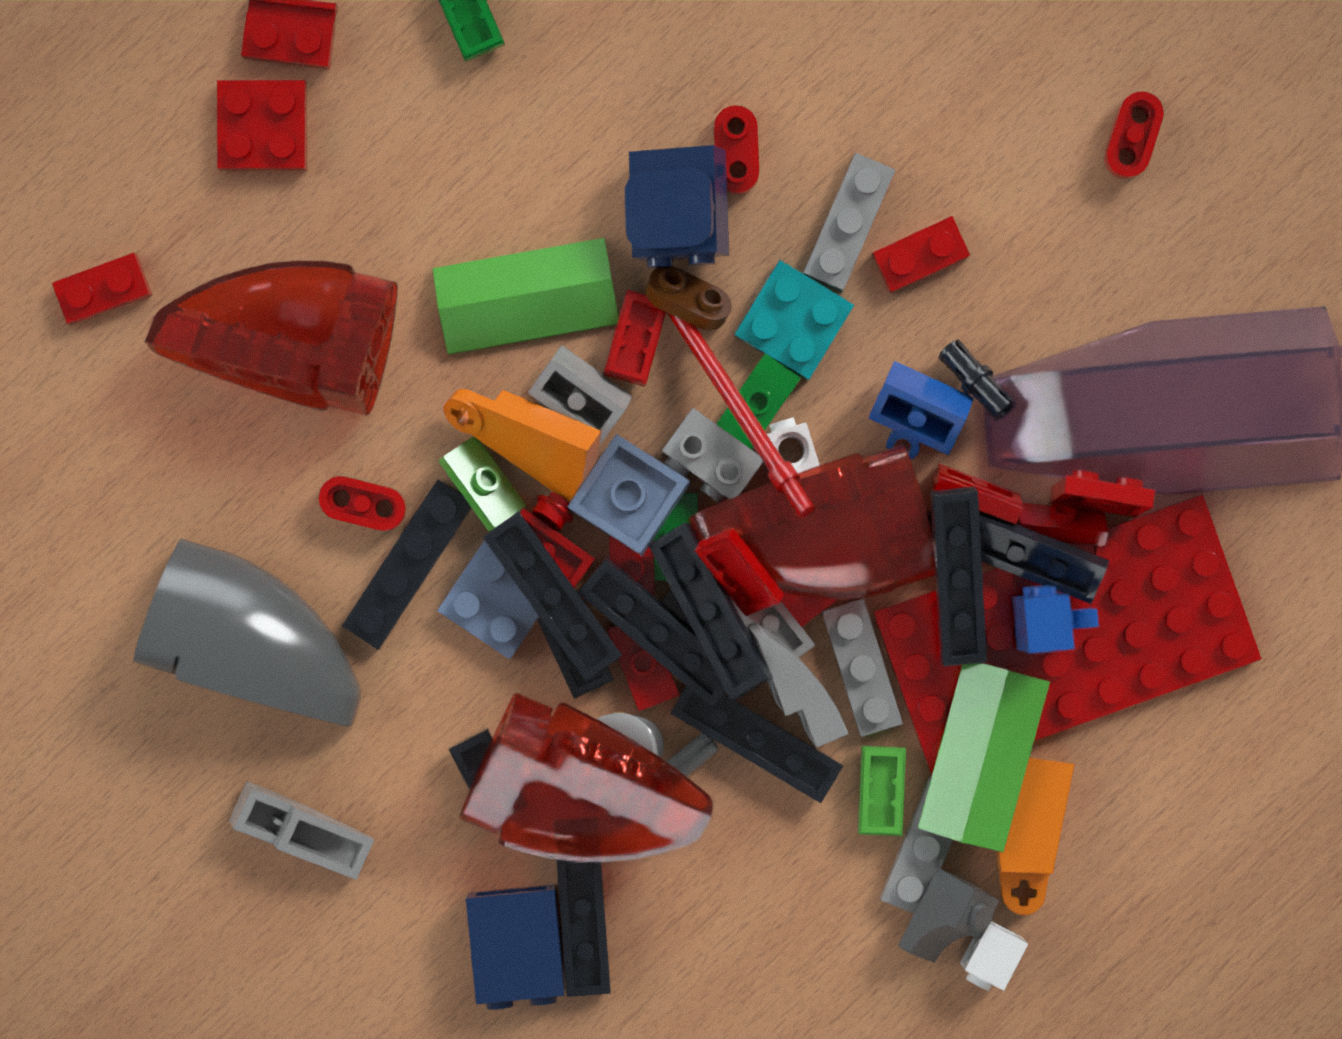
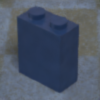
M556 884L469 892L466 897L476 1004L487 1003V1009L499 1010L512 1007L513 1001L530 999L531 1005L556 1003L557 996H564L566 989Z

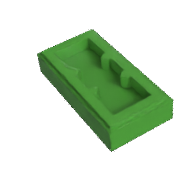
M474 436L444 455L438 461L489 532L527 506L480 440Z
M861 745L858 834L903 836L905 747Z

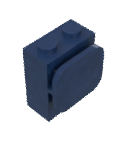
M715 145L629 151V180L625 186L626 235L632 244V258L647 261V268L673 267V260L689 259V265L703 266L716 264L715 257L729 256L726 150Z

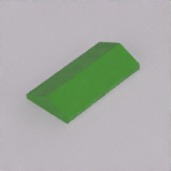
M604 238L432 268L438 311L448 355L617 324L618 311Z
M985 663L962 664L919 820V829L958 842L1004 852L1050 681Z

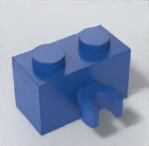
M894 361L868 419L892 429L886 444L888 449L892 450L895 442L899 439L909 441L911 444L907 457L909 459H914L917 456L922 443L949 455L967 419L974 397Z
M1038 585L1022 587V596L1011 597L1016 649L1026 653L1074 649L1072 629L1099 627L1097 609L1071 610L1069 595L1056 593V586Z

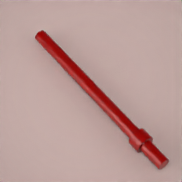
M667 313L769 469L768 478L776 490L784 492L799 517L802 518L812 513L815 507L799 484V474L790 461H784L698 328Z

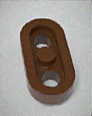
M674 266L654 269L645 287L646 296L655 307L704 330H715L722 327L732 308L729 296L722 289Z

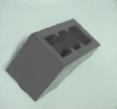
M938 868L898 946L912 955L935 963L941 952L955 940L965 936L980 939L983 931L992 921L993 912L999 899L967 880Z

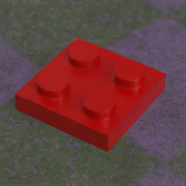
M217 80V168L219 170H307L306 81Z
M1074 470L1072 476L1066 475L1051 487L1049 504L1065 503L1075 508L1135 518L1153 508L1155 490L1143 488V481L1137 479L1116 478V483L1099 481V474Z

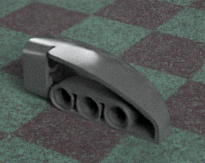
M182 538L178 541L147 612L136 645L134 662L175 674L177 680L303 716L343 726H352L361 701L360 685L335 635L317 612L295 590L255 563L233 553L217 550Z

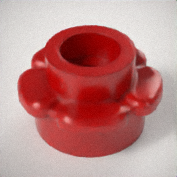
M550 492L548 496H537L536 501L538 503L532 510L533 515L556 531H561L566 522H573L572 515L568 513L570 511L567 507L569 502L562 496L554 492Z

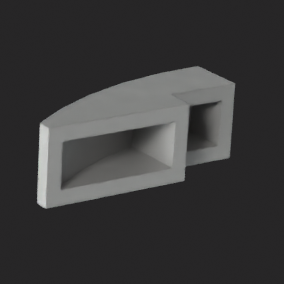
M756 622L748 624L749 633L773 676L768 681L774 700L786 716L798 712L804 731L816 748L848 735L849 733L834 702L801 659L779 638Z
M246 781L228 820L233 829L271 843L280 851L357 880L374 842L372 837L330 816L249 781Z

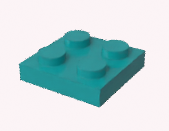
M779 260L734 336L763 354L766 353L786 368L809 381L854 307V304Z

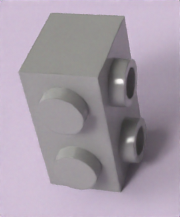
M563 345L557 350L528 392L536 398L541 406L601 430L600 444L625 412L633 397Z
M694 408L691 409L662 450V453L668 456L664 463L667 467L685 478L689 473H692L704 482L700 490L719 504H722L725 498L733 503L763 462L757 453Z

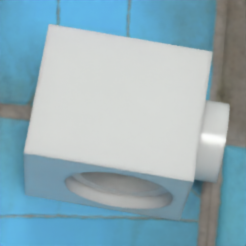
M792 417L769 425L771 433L767 435L777 450L783 439L793 438L800 442L803 449L802 456L796 463H792L800 476V480L822 473L806 422L796 425L795 419Z
M991 921L983 931L980 939L972 938L960 961L963 969L969 972L966 979L987 991L991 989L992 985L1004 991L1028 943L1020 935Z

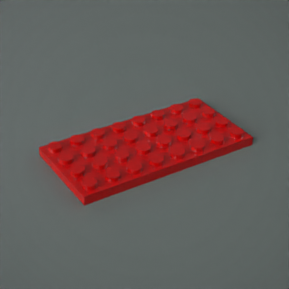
M1203 495L1194 496L1108 527L1106 546L1066 543L1109 560L1107 570L1092 604L1069 596L1071 610L1097 609L1099 627L1072 629L1074 649L1039 653H1026L1016 649L1011 597L1022 596V587L1038 586L1041 584L997 567L982 572L987 662L981 663L1050 681L1034 741L1262 659ZM936 589L872 612L931 776L962 665L943 666L940 661Z

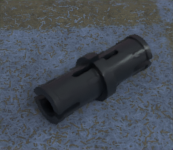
M956 339L955 342H950L940 352L938 359L962 383L961 389L966 395H973L992 416L994 421L1003 419L1015 408L1016 401L997 383L993 377L992 369L988 365H982L976 360L961 340Z

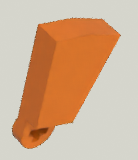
M458 389L443 406L444 415L453 427L463 433L471 434L554 493L562 496L569 503L597 462L601 430L508 391L502 390L496 399L492 400L468 389Z
M1029 757L1004 852L995 850L1000 897L1004 905L1016 914H1032L1039 910L1045 901L1049 876L1054 871L1075 765L1073 763ZM1021 880H1026L1027 886L1035 891L1034 896L1026 898L1025 904H1019V899L1011 895L1012 888H1019Z

